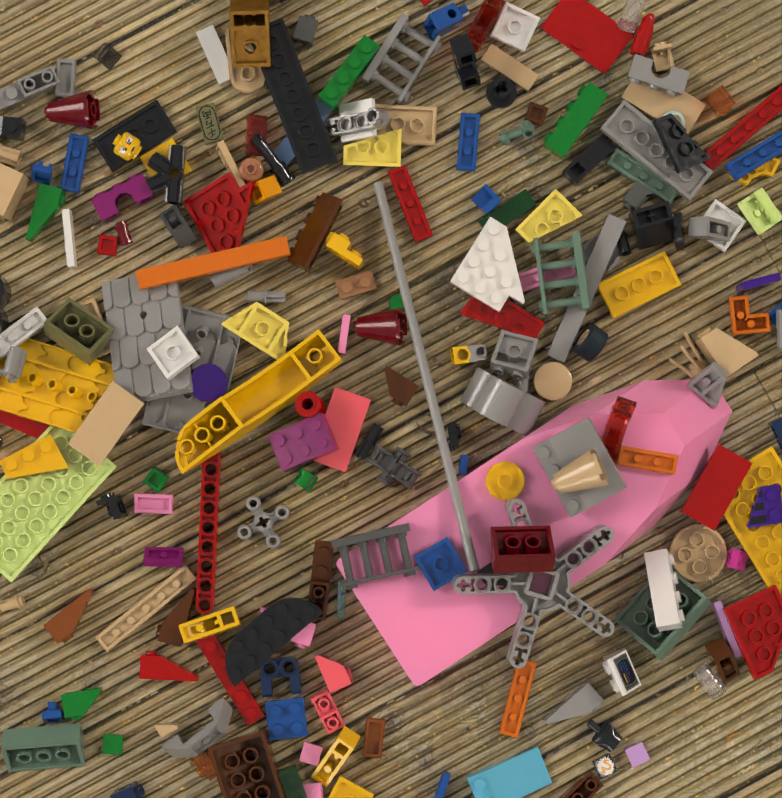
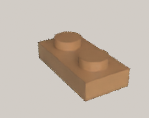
M372 270L335 281L340 300L377 289Z

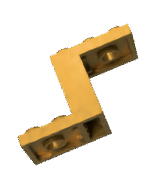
M230 0L229 18L232 68L271 67L269 0ZM248 43H253L256 49L250 52L246 50L245 46Z

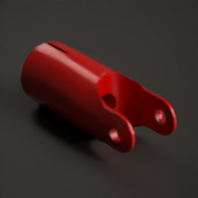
M648 13L642 18L641 24L636 30L630 49L632 56L637 54L646 57L655 21V16L652 13Z

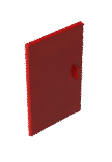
M560 0L540 27L604 75L631 38L634 37L632 33L586 0Z

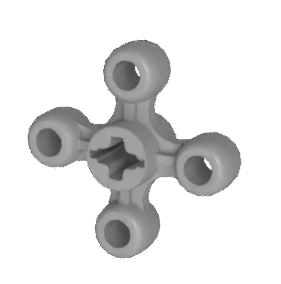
M250 496L246 501V506L254 513V521L249 525L244 524L238 527V537L242 540H247L254 532L260 531L264 533L266 545L269 548L275 549L279 547L281 538L273 531V524L277 520L287 519L290 515L289 508L286 505H279L272 513H266L261 508L260 498ZM252 500H256L257 505L255 507H252L250 505V502ZM280 509H284L286 511V514L284 516H281L279 514ZM261 517L263 519L270 518L269 522L266 523V528L263 525L257 526L261 521ZM244 528L248 530V534L246 536L242 535L241 533L242 529ZM272 537L276 538L277 543L275 545H272L270 543V539Z

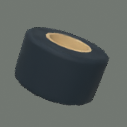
M590 324L576 339L573 351L586 361H592L606 345L608 334L595 324Z

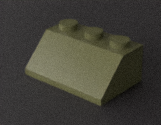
M69 297L44 322V335L89 366L102 354L114 332L112 326Z

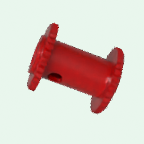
M305 391L297 396L295 401L296 412L304 419L311 418L318 413L325 414V403L314 392ZM313 404V407L307 410L308 406Z

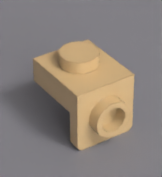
M666 42L654 44L655 47H652L650 51L655 73L668 71L671 66H674L671 53L672 44H666Z

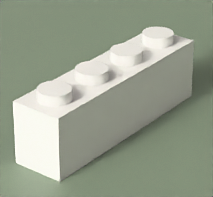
M667 548L644 553L657 629L659 632L683 628L682 621H685L683 610L679 609V603L682 601L680 592L676 591L675 584H678V577L676 572L673 573L672 566L675 565L673 554H670Z

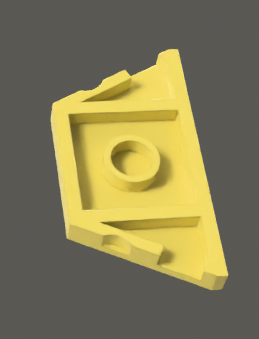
M258 302L251 304L221 323L223 327L275 360H278L286 353L289 322Z

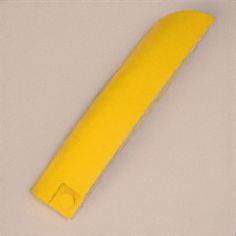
M319 329L257 375L224 396L219 397L183 426L177 437L175 451L177 466L182 474L208 460L294 402L301 393L310 390L329 375V372L344 362Z

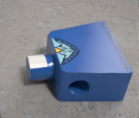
M451 3L430 13L423 27L430 39L434 41L438 35L442 37L458 28L463 21V17L469 15V10L465 4L457 7L455 3Z

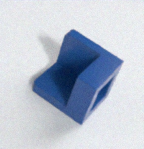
M487 184L472 197V201L486 216L501 203V199Z

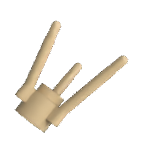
M684 332V336L698 360H694L684 346L681 345L680 349L692 363L689 366L690 370L672 358H669V361L692 378L706 368L707 364L701 358L688 333Z

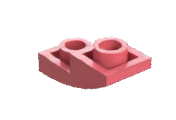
M328 688L310 697L328 734L345 726Z

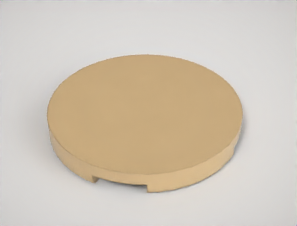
M693 524L682 528L675 534L670 543L669 553L673 554L675 565L672 567L686 580L693 582L711 580L723 570L726 564L727 548L723 537L718 531H713L705 525Z

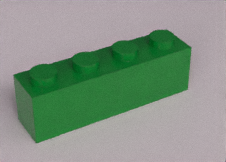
M364 35L319 94V101L335 111L370 65L380 46Z
M591 82L587 86L584 84L577 92L579 95L577 100H571L566 107L567 114L564 117L561 115L554 124L557 128L554 132L549 131L544 138V141H546L544 147L561 160L608 96V94Z

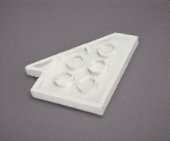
M490 217L450 283L497 312L501 310L508 297L522 305L525 300L507 227Z

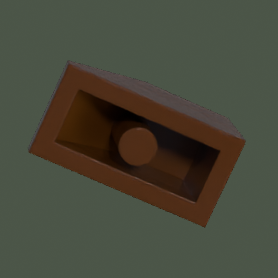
M386 366L384 371L389 393L393 398L392 402L400 407L402 405L407 406L419 386Z
M722 636L705 645L709 658L723 683L740 675L734 655Z

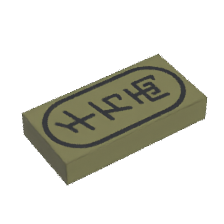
M214 102L195 107L205 144L224 140Z

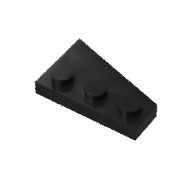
M671 113L652 122L677 174L712 158L708 153H704L699 147L700 144L686 133V129Z

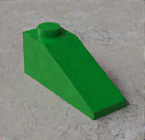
M39 184L25 238L27 241L33 242L61 210V206L65 205L67 195H65L63 189Z

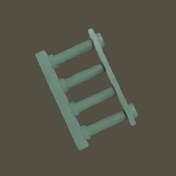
M572 232V237L569 240L539 244L538 238H533L534 243H531L532 255H536L542 299L538 300L540 312L548 316V309L571 305L582 306L583 310H590L580 232ZM569 247L574 249L575 256L571 257L572 259L546 263L541 261L540 252ZM572 266L577 268V276H574V278L544 282L543 271ZM568 286L579 287L580 295H577V297L547 301L546 290Z

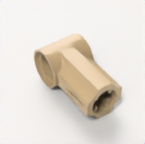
M0 143V163L17 168L21 161L22 152L3 146Z

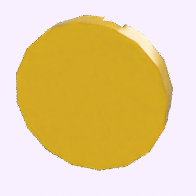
M499 462L488 470L485 482L488 492L494 498L508 500L516 498L522 492L525 478L522 470L516 464Z

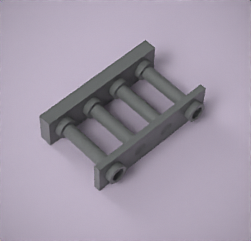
M409 523L331 540L332 547L340 551L346 582H342L341 587H346V590L358 588L357 584L403 573L404 577L415 575V571L419 570L418 565L412 566L406 541L407 532L410 531ZM395 535L398 538L404 569L393 571L386 542L388 540L387 536ZM376 539V542L379 543L385 573L373 575L367 548L368 540ZM356 543L360 549L366 577L354 580L348 549L350 544Z

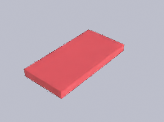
M336 387L334 388L325 416L339 450L314 460L315 462L346 472L371 399Z

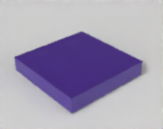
M780 273L743 281L736 285L735 288L737 293L772 285L780 281L781 276Z

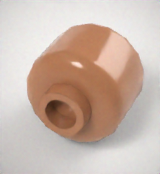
M250 157L241 162L239 173L244 182H257L263 178V164L258 159Z

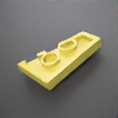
M555 189L515 231L527 243L534 241L533 238H540L583 215Z

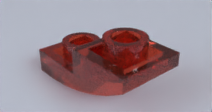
M248 114L246 118L245 155L262 156L250 138L260 132L266 140L267 116Z

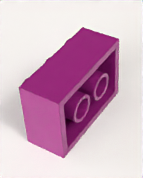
M318 413L311 418L309 417L268 435L282 472L292 471L339 450L327 418L323 413Z

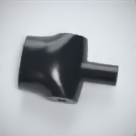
M592 719L587 723V726L595 732L591 740L608 752H612L623 738L616 728L607 721L601 727Z

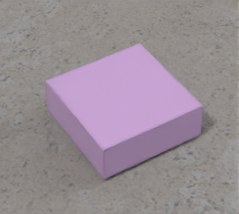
M642 741L624 749L633 768L650 760Z

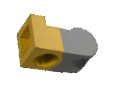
M486 344L452 347L449 349L452 366L488 360Z

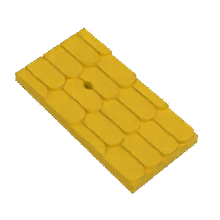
M30 338L18 346L28 352L21 378L17 379L16 383H9L6 376L0 375V410L76 433L110 383L115 381L112 364L96 359L89 366L65 349ZM8 354L0 360V369L4 370Z

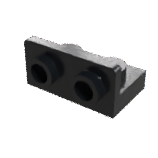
M107 493L100 496L101 500L96 501L97 505L109 504L107 511L114 520L128 516L121 494Z

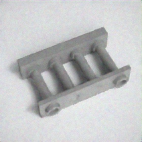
M404 13L400 15L362 76L364 83L369 85L371 81H376L398 94V104L400 105L403 101H408L412 94L410 89L432 54H437L442 46V43H440L441 36L438 35L433 41L409 26V17ZM401 32L409 34L430 47L426 55L423 57L400 43L398 37ZM397 49L420 63L416 71L413 73L390 59L388 55L390 50ZM387 65L408 78L409 82L403 89L381 76L378 71L380 66Z

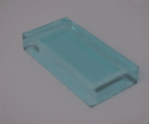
M346 579L338 580L337 617L339 619H345L346 587H341V583L346 582Z

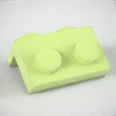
M763 188L758 189L737 204L758 236L782 220L779 210Z

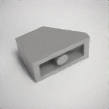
M709 216L689 217V237L703 240L730 241L731 222Z

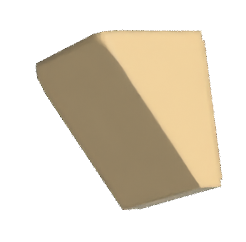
M156 723L154 726L160 737L163 738L177 730L180 725L179 723Z

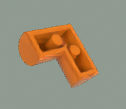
M748 295L728 297L732 336L771 332L769 313L750 314Z

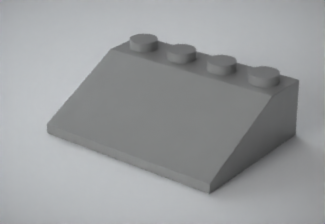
M589 417L533 447L550 481L554 479L553 474L588 450L596 449L598 453L596 457L603 464L609 485L560 493L557 490L556 492L570 518L627 488Z

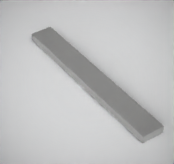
M610 214L605 221L585 267L590 305L627 221ZM576 287L572 297L580 295L579 287ZM578 305L568 306L547 353L548 356L565 363L588 310H583L582 306Z

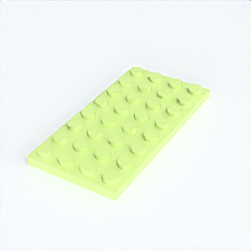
M49 426L36 440L38 441L51 434L69 469L7 479L6 475H4L0 479V573L11 583L117 468L107 457L101 466H98L71 447L68 443L75 433Z

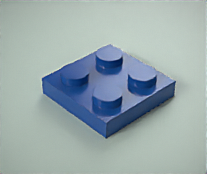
M448 537L414 556L415 561L433 591L452 581L454 576L468 571Z
M304 697L265 701L269 741L308 736Z

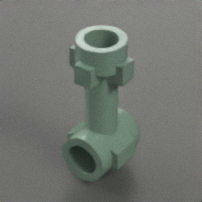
M525 120L520 124L519 129L511 132L502 131L499 134L502 145L510 144L511 139L522 135L527 139L532 138L535 134V128L533 123Z

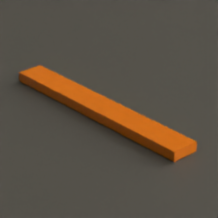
M283 236L140 269L135 272L141 291L291 256L287 237Z

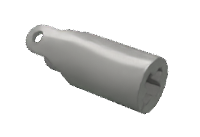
M244 266L210 274L209 276L217 289L251 272L253 266Z

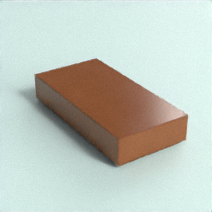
M366 717L363 757H382L386 719Z

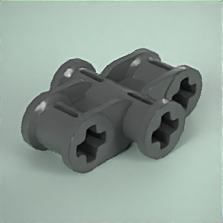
M375 444V449L365 459L383 470L380 476L376 478L389 487L392 486L391 482L395 478L398 482L412 490L414 482L418 476L421 477L422 475L405 463L407 458H410L412 455L398 446L396 447V452L392 455L378 444ZM402 455L398 463H396L399 456ZM389 471H391V473H390V475L388 476V478L385 479V477L387 476V474L389 473Z

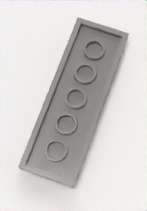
M625 99L600 128L604 134L688 202L713 173L710 168L701 163L677 174L652 121Z

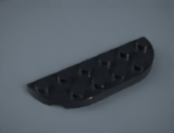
M291 597L278 600L239 631L228 646L225 664L232 684L236 686L323 613V610L310 600Z

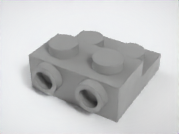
M501 330L490 361V367L497 375L511 374L516 380L528 379L539 339Z

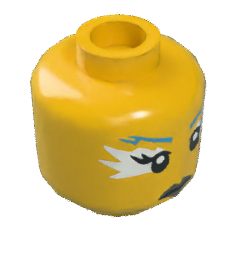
M128 132L123 133L122 136L118 134L112 143L115 145L114 153L126 161L135 160L142 149L140 140Z

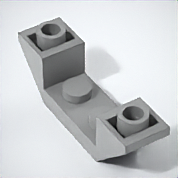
M222 697L207 709L214 719L192 736L187 742L176 734L162 746L163 749L172 757H198L226 734L233 711L232 705Z

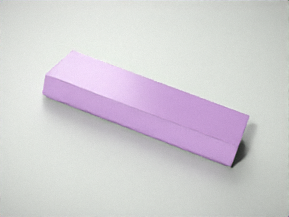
M714 600L711 602L726 643L734 657H738L742 653L722 609L724 608L722 602Z

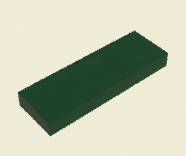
M525 189L482 218L478 223L484 228L489 218L492 217L507 226L536 206V203Z

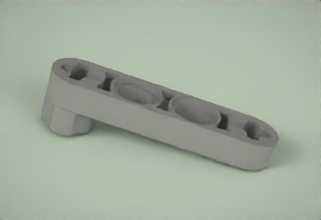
M371 107L368 111L330 118L323 123L329 137H339L384 128L389 123V114L383 110ZM364 117L366 124L361 127L360 120ZM349 120L350 127L345 130L344 123ZM332 125L338 127V129H337V128H332V129L329 131V128H331Z

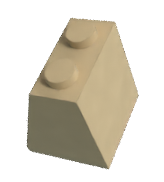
M0 163V220L4 222L5 219L11 221L30 179L23 173Z
M709 327L697 335L699 339L694 341L709 364L715 361L728 373V376L759 356L757 352L718 328L711 330Z

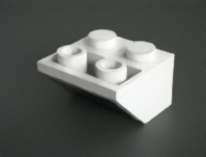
M625 648L603 656L604 662H602V666L605 672L611 675L612 680H609L613 691L624 696L641 686Z

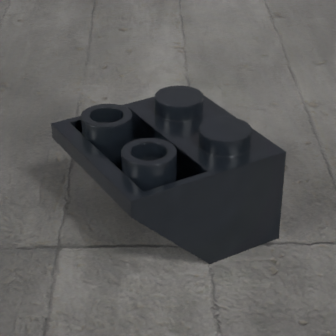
M669 201L632 210L628 214L639 250L674 241L675 231Z

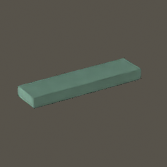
M619 148L615 149L606 165L632 182L636 183L638 180L655 193L654 196L663 202L669 201V205H671L678 194L639 161Z

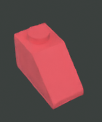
M320 654L315 656L330 693L352 684L351 679L354 677L350 667L346 668L343 663Z

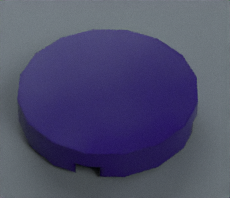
M206 363L199 365L191 372L194 391L192 394L200 401L211 402L223 396L227 389L228 381L226 374L220 367L215 364Z

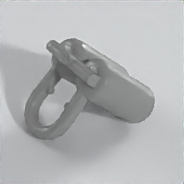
M10 346L4 370L0 369V375L6 376L9 383H16L17 379L21 378L28 353L17 346Z

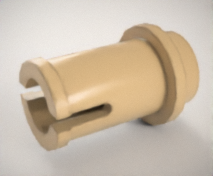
M16 594L15 597L0 600L1 612L15 608L22 609L25 606L23 595Z

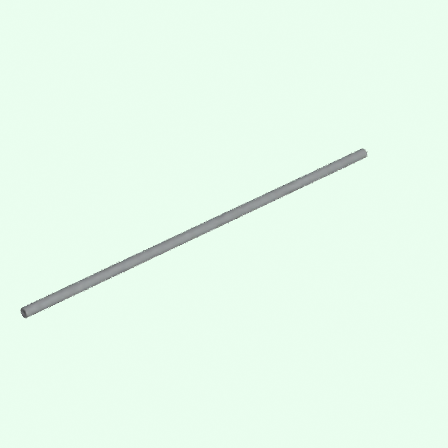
M378 181L373 185L469 571L475 572L479 570L383 182Z

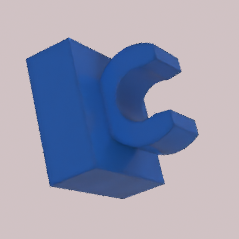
M39 161L38 164L34 163L31 168V181L50 186L52 182V164L46 167L43 166V161Z
M48 702V711H42V720L45 724L65 722L64 713L62 710H58V704L56 702Z

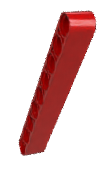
M222 451L202 463L196 609L201 614H208L215 606ZM210 464L216 466L217 470L214 475L207 473L206 469ZM209 483L214 484L216 488L215 492L211 495L206 492V486ZM207 503H212L215 506V510L211 514L205 511ZM207 522H211L214 525V530L211 533H207L204 530V525ZM206 541L211 542L213 545L211 552H206L203 549V544ZM204 561L211 562V571L203 570L202 564ZM204 580H208L211 583L209 591H205L201 587ZM202 600L210 602L209 610L201 608L200 603Z

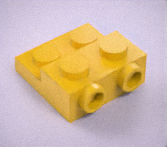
M331 231L325 240L327 250L360 270L363 265L362 255L354 249L351 252L349 251L351 249L350 238L341 232L338 235Z

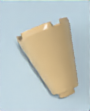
M596 449L588 450L553 474L554 479L551 480L554 490L566 493L609 485L603 464L596 457V454H598Z

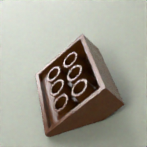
M266 728L208 748L223 798H288Z

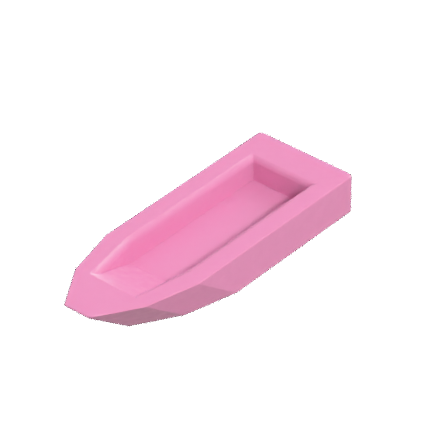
M691 379L644 380L572 405L457 480L479 570L491 562V527L511 526L505 510L507 500L494 498L486 487L485 477L488 470L494 464L511 462L522 470L525 478L524 487L516 498L522 500L526 505L532 526L550 525L556 556L597 525L603 524L613 530V540L569 574L571 587L605 565L652 529L700 477L732 413V409L722 394L717 408H713L687 386ZM589 417L615 465L619 445L678 455L675 475L616 465L627 488L570 518L533 447ZM449 486L385 527L409 523L410 531L407 532L406 541L412 566L418 565L414 556L448 537L468 570L463 574H478L477 571H469ZM513 503L514 507L511 508V510L516 511L517 516H521L517 512V507H519V505ZM520 521L517 526H526L525 521ZM602 530L600 537L605 538V531ZM395 535L387 536L388 540L386 542L393 571L404 569L398 538ZM376 539L368 540L367 548L373 575L385 573L379 543L376 542ZM590 541L584 543V551L591 549L592 544ZM356 546L348 552L354 580L366 577L360 549ZM571 553L568 556L567 559L569 563H573L575 561V553ZM340 557L337 560L336 565L342 573V575L344 576V578L346 579L342 559ZM420 567L419 570L415 571L416 574L404 577L403 573L357 584L358 588L352 589L406 674L416 686L422 685L515 624L522 604L515 598L513 593L459 594L453 589L452 581L433 591ZM534 572L529 590L546 594L551 574ZM480 579L477 582V588H483L485 583ZM461 580V583H457L461 589L463 585H470L472 589L471 583H465L463 580ZM497 585V588L504 587L502 585Z

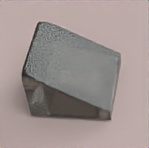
M104 42L93 57L108 70H111L122 55L108 43Z

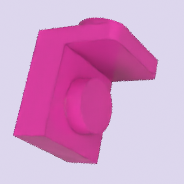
M729 548L725 567L744 571L748 555L745 551Z

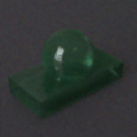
M296 764L277 770L286 798H307Z

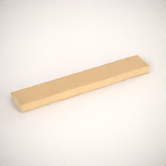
M187 564L183 565L95 638L108 652L196 581L197 577Z

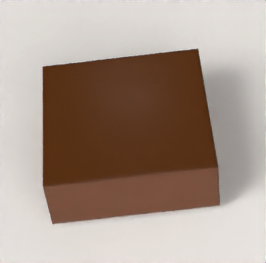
M530 102L524 121L528 120L542 127L548 108Z

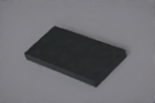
M156 99L92 139V141L114 173L133 161V159L126 161L114 153L115 145L112 143L118 134L122 136L123 133L128 132L140 140L142 149L136 157L138 158L178 132Z

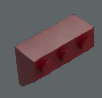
M550 525L491 527V562L493 573L553 572L556 555Z

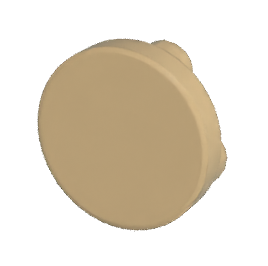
M545 363L538 368L534 375V388L539 396L548 401L559 400L565 397L571 389V373L560 363Z

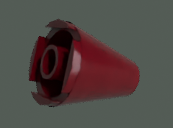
M93 90L49 102L45 107V117L50 122L96 129L98 125H95L96 121H100L99 100L94 98L93 94L96 93Z
M395 308L360 316L357 318V321H354V332H357V335L360 337L404 346L406 340H403V335H407L406 314L402 312L405 310L404 308Z

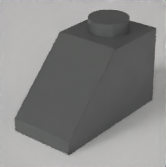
M176 205L159 214L181 249L197 239Z

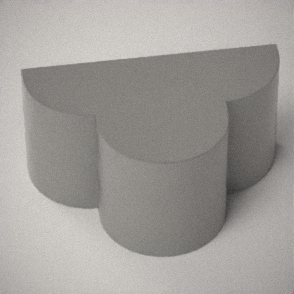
M478 366L460 399L462 403L485 417L525 436L530 433L546 403Z

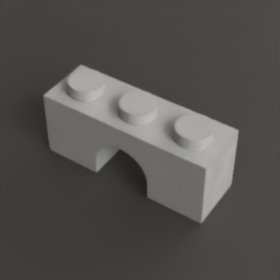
M637 54L633 56L627 77L631 78L630 82L638 85L644 82L649 84L648 88L657 91L663 88L667 90V94L676 97L678 94H683L690 71L671 66L666 77L657 78L651 70L652 59Z

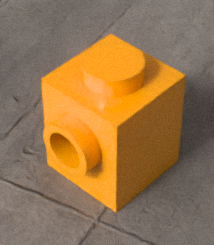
M275 175L255 182L252 195L255 205L271 200L282 193Z

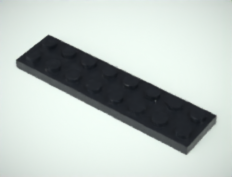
M280 18L269 23L271 67H261V70L303 175L337 162L338 159L284 20ZM251 43L253 49L255 50V49H256L255 44Z

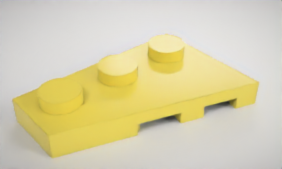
M402 128L379 134L377 137L344 145L343 165L401 167Z

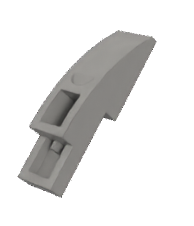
M51 65L22 77L16 83L1 88L0 111L5 109L8 111L60 84L53 66Z

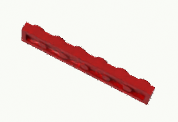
M212 635L196 640L247 725L249 726L264 717V712L244 680L236 686L230 681L225 664L226 651L217 636Z

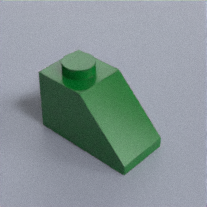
M102 687L63 693L61 699L64 718L70 717V721L82 719V715L88 712L103 691Z

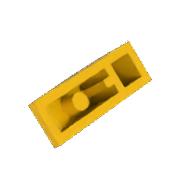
M232 606L178 626L183 642L186 644L242 625L236 607Z
M344 726L311 777L318 782H322V785L327 787L349 757L361 736Z

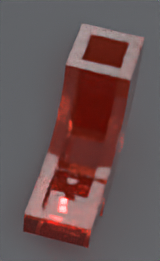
M484 0L476 18L466 32L475 52L482 48L506 1Z
M617 396L611 408L601 436V440L614 464L637 403Z

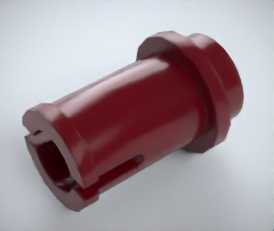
M126 220L115 223L116 227L114 229L117 230L121 246L133 243L128 229L129 224L126 223Z

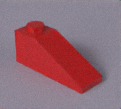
M146 651V654L140 655L139 679L199 681V675L163 655H158L157 651Z

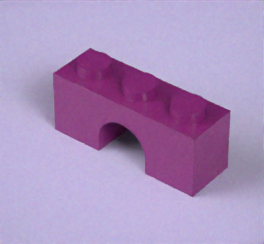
M143 174L132 175L128 178L129 181L124 184L121 182L111 187L112 190L106 193L102 191L94 195L95 198L91 201L102 222L105 223L121 215L118 209V201L123 196L133 197L138 206L155 197Z

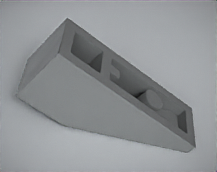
M586 681L543 720L550 724L588 714L591 711L596 712L602 707L601 702L604 700Z

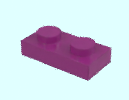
M145 547L143 564L144 566L182 567L184 548Z

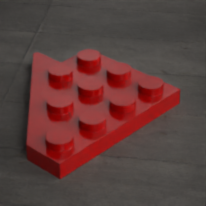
M228 172L183 201L211 253L241 246L255 187L254 181H250L240 188L232 172Z
M774 584L722 608L754 680L773 672L782 647V597L777 586Z

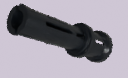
M260 132L250 138L270 165L271 173L275 174L280 180L282 187L296 178L287 169L286 163L280 161Z

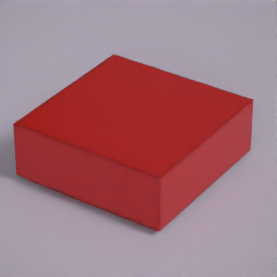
M99 234L97 254L116 257L119 237Z

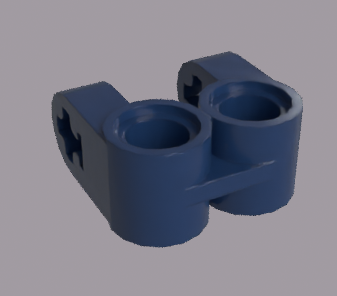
M295 657L268 658L260 665L263 697L273 696L272 678L290 677L291 693H302L299 662ZM291 661L295 666L294 670L286 671L284 663ZM268 663L273 664L275 672L267 673L265 665Z

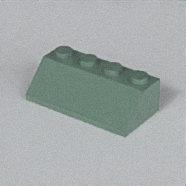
M81 723L3 729L1 750L8 772L85 766L86 764L84 735Z

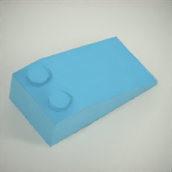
M538 746L466 775L475 798H521L552 783Z

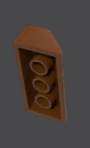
M322 192L321 196L317 195L313 202L315 208L312 213L309 212L304 220L306 225L303 230L300 229L295 238L297 243L295 247H290L291 256H287L288 263L308 273L343 207L342 199Z

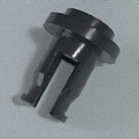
M496 78L487 86L486 98L493 107L507 108L516 99V87L508 78ZM500 89L505 90L504 92H500L498 95L496 93V91H500Z

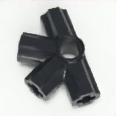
M169 145L168 159L155 152L147 164L149 168L158 174L146 179L153 195L166 189L165 203L172 205L182 204L186 146ZM179 171L181 174L179 178L173 179L171 178L172 172Z

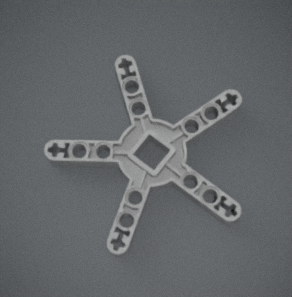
M518 498L508 499L505 504V510L510 525L517 526L520 521H525L526 526H532L524 502ZM513 503L519 505V507H517V512L521 516H517L516 511L511 510V508L514 507ZM603 524L597 525L557 555L553 572H544L551 574L546 594L529 590L534 572L458 574L453 577L451 584L453 589L459 594L513 593L522 606L506 658L514 668H522L527 663L542 612H548L561 607L603 637H609L614 633L615 626L612 621L569 592L571 584L569 574L609 544L614 538V532L608 526ZM602 530L605 531V538L600 537ZM590 541L592 544L591 549L584 551V543ZM571 553L576 555L573 563H569L567 559ZM500 578H504L506 581L504 587L497 588V581ZM480 579L486 580V585L483 588H477V582ZM461 580L465 583H471L472 589L470 585H463L461 589L457 583H461ZM571 600H576V607L574 609L568 608V603ZM587 611L592 612L590 620H584V614ZM532 615V623L525 625V617ZM600 621L607 626V629H602L596 623ZM527 635L526 642L519 644V636ZM519 655V656L521 657V659H520V660L517 659L516 662H515V661L513 660V657H514V656L517 657V656Z

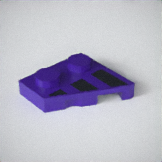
M779 484L758 487L749 522L747 521V528L782 523V499Z

